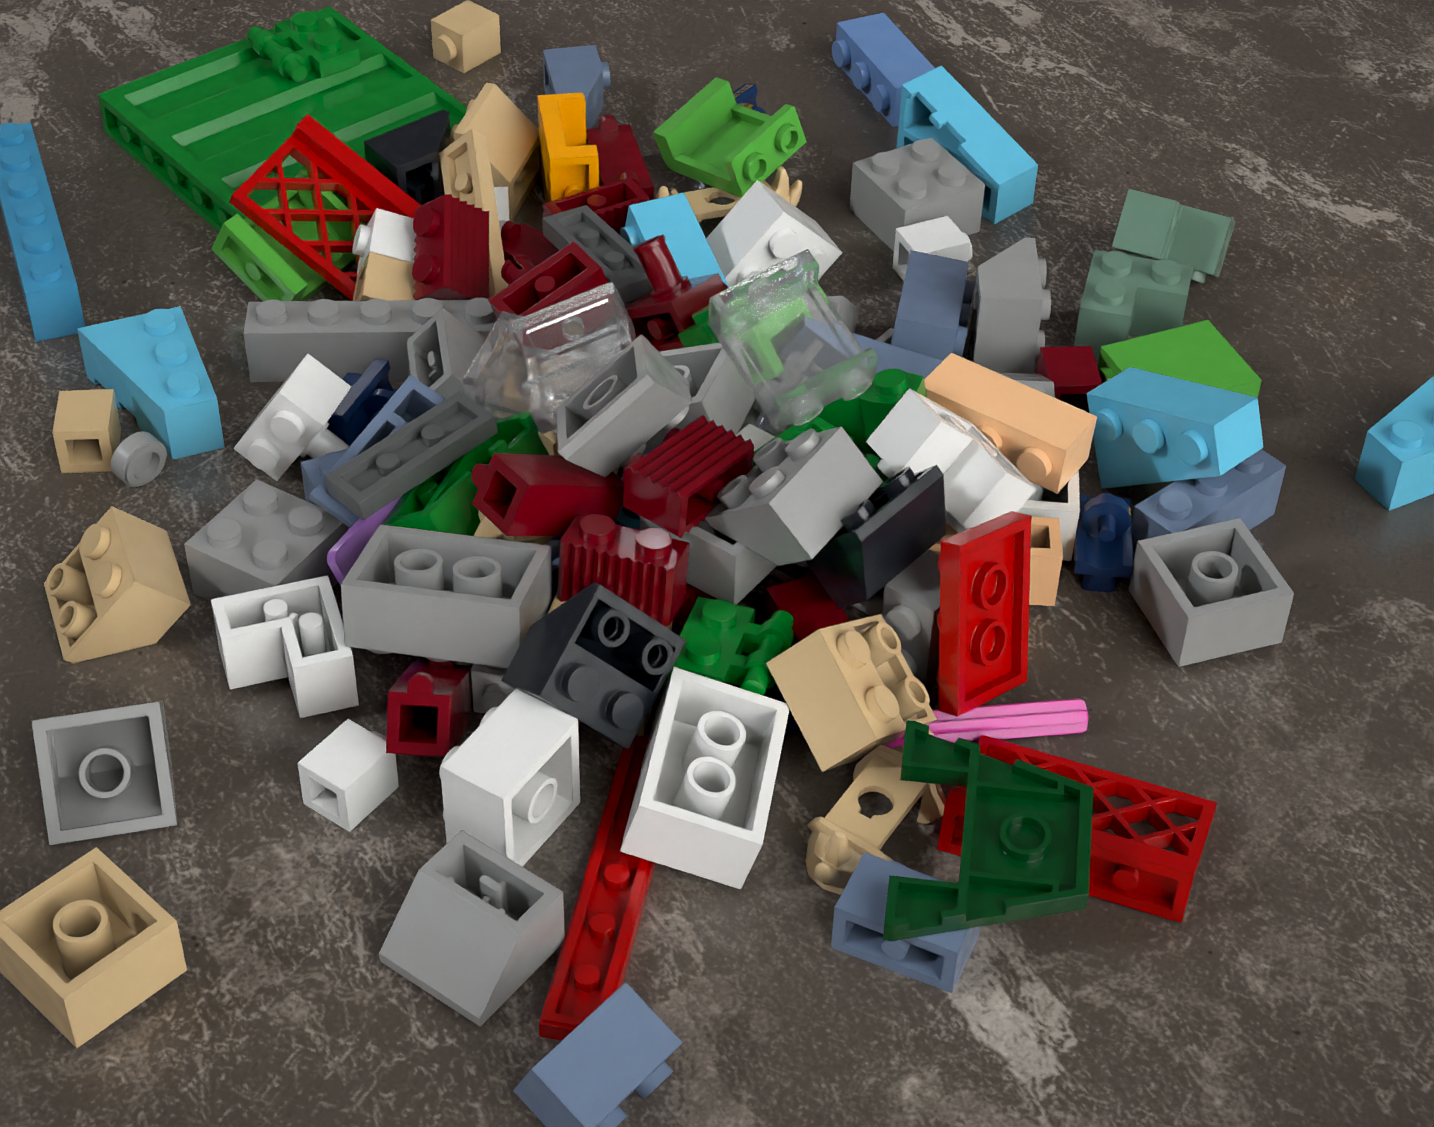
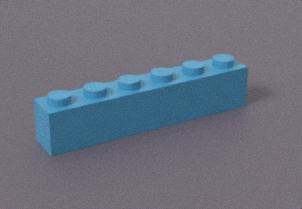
M31 122L1 124L0 206L35 342L78 334L77 328L85 327L78 287Z

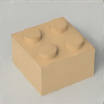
M97 847L0 910V973L76 1048L83 1045L187 971L177 921Z

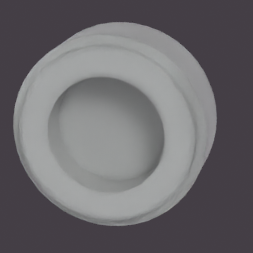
M145 431L136 432L124 439L116 448L111 459V470L130 487L146 485L155 479L163 469L167 457L166 448L152 434Z

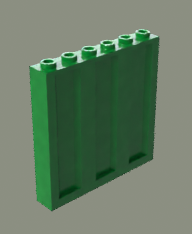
M330 6L316 12L359 48L361 65L324 78H320L313 71H309L303 81L296 82L292 78H285L273 68L272 60L263 59L253 50L252 42L245 38L98 94L105 134L218 232H220L223 223L237 213L243 219L247 217L229 203L232 194L292 135L296 125L307 114L365 160L364 141L443 109L450 113V127L452 130L453 126L459 124L465 116L467 107ZM275 27L269 29V30H272V31L276 34ZM291 156L282 163L284 178H295L297 173L304 168L303 165ZM274 172L268 178H275ZM255 190L249 198L262 207L277 196V190ZM332 191L347 207L346 200L335 191Z

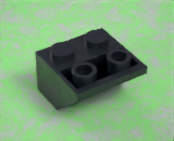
M443 109L364 141L365 160L420 205L444 195L439 153L449 146L451 133L450 113Z
M937 465L914 473L910 467H906L891 476L867 500L859 504V509L842 518L840 521L843 526L813 559L805 561L838 609L867 601L947 534L944 474Z
M593 582L530 626L501 681L514 689H518L577 718L578 727L586 732L629 749L686 640L602 585Z

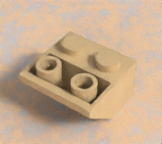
M486 83L477 98L470 100L466 114L461 122L453 126L449 145L471 129L486 135L494 187H508L509 220L513 221L540 176L539 129L496 84Z
M113 506L96 524L91 525L85 531L81 542L62 563L52 568L44 583L63 659L73 664L156 644L191 605L167 531Z
M882 614L818 629L766 663L822 772L853 762L867 755L879 745L886 746L904 737L906 720L917 721L925 725H929L937 720L929 705V695L925 686L919 679L914 677L901 652V642L898 635L891 626L886 624Z

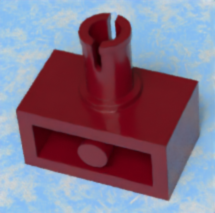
M663 234L646 240L633 248L653 290L618 310L617 313L631 342L642 334L658 351L685 348L678 334L695 324L692 318L694 313L717 301H721L723 306H726L730 301L734 300V297L728 286L723 283L719 273L690 279L688 276H682Z
M574 241L538 266H535L524 254L513 255L514 260L523 269L519 270L509 259L506 260L502 266L501 276L509 286L488 299L507 341L534 369L619 310L602 267Z

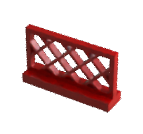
M309 114L296 125L292 135L232 194L229 201L235 208L352 301L357 272L340 271L332 264L331 253H352L354 238L360 222H369L376 208L414 218V212L417 207L421 206ZM289 156L293 157L301 165L307 167L309 178H284L282 163ZM274 172L275 178H268ZM255 190H277L279 209L262 208L249 196ZM286 190L311 191L314 209H289ZM321 191H335L346 200L348 210H324ZM291 221H316L319 241L300 239L293 233ZM326 222H350L353 241H329ZM355 254L358 269L360 255Z
M981 734L977 743L980 745L981 754L1013 765L1016 759L1093 787V809L1097 814L1092 815L1090 896L1182 923L1218 802ZM952 787L945 801L937 850L960 857L966 801L965 787ZM1119 796L1129 799L1134 805L1115 809L1106 797ZM1177 813L1198 819L1199 821L1176 827L1166 815ZM1148 820L1158 832L1139 836L1129 824ZM1111 829L1114 832V834H1110L1103 831ZM1172 847L1175 852L1165 850L1164 848Z

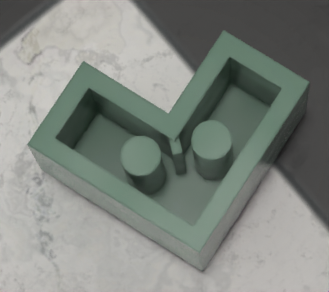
M1128 189L1112 247L1123 251L1129 256L1152 260H1172L1178 264L1194 266L1191 280L1204 283L1206 275L1219 278L1236 221L1231 217L1184 206L1175 200Z
M1094 250L1080 305L1074 346H1091L1095 360H1099L1101 346L1128 340L1129 335L1141 337L1181 327L1194 266L1178 264L1172 260H1152L1129 256L1120 251L1105 252Z

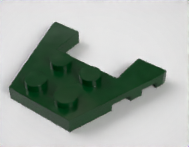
M906 720L900 780L966 788L959 881L955 883L889 875L883 940L897 941L1086 909L1090 879L1093 787L1016 759L1015 763L1010 765L981 754L980 745L958 737L954 744L930 735L928 725Z

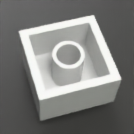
M515 689L499 707L491 708L484 715L479 727L461 746L453 747L446 754L440 766L439 776L442 784L446 843L463 830L523 867L580 804L578 719L518 689Z

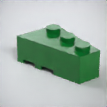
M536 409L497 419V434L403 494L382 525L473 536L481 522L478 516L479 510L472 504L478 488L472 481L474 466L477 464H489L494 453L549 455L538 435L539 431L547 429Z

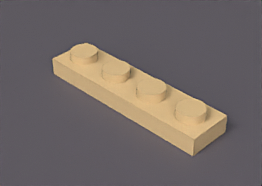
M471 129L441 151L439 155L445 194H452V198H459L460 201H467V204H474L475 208L489 211L490 299L506 288L508 284L501 276L505 260L487 137Z

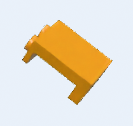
M581 92L538 95L540 176L545 202L548 203L599 187L596 145H587L585 95Z

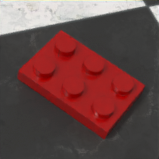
M1010 511L941 541V552L938 558V570L940 573V610L937 617V625L940 630L939 666L936 675L939 686L938 711L958 717L1027 682L1032 515Z

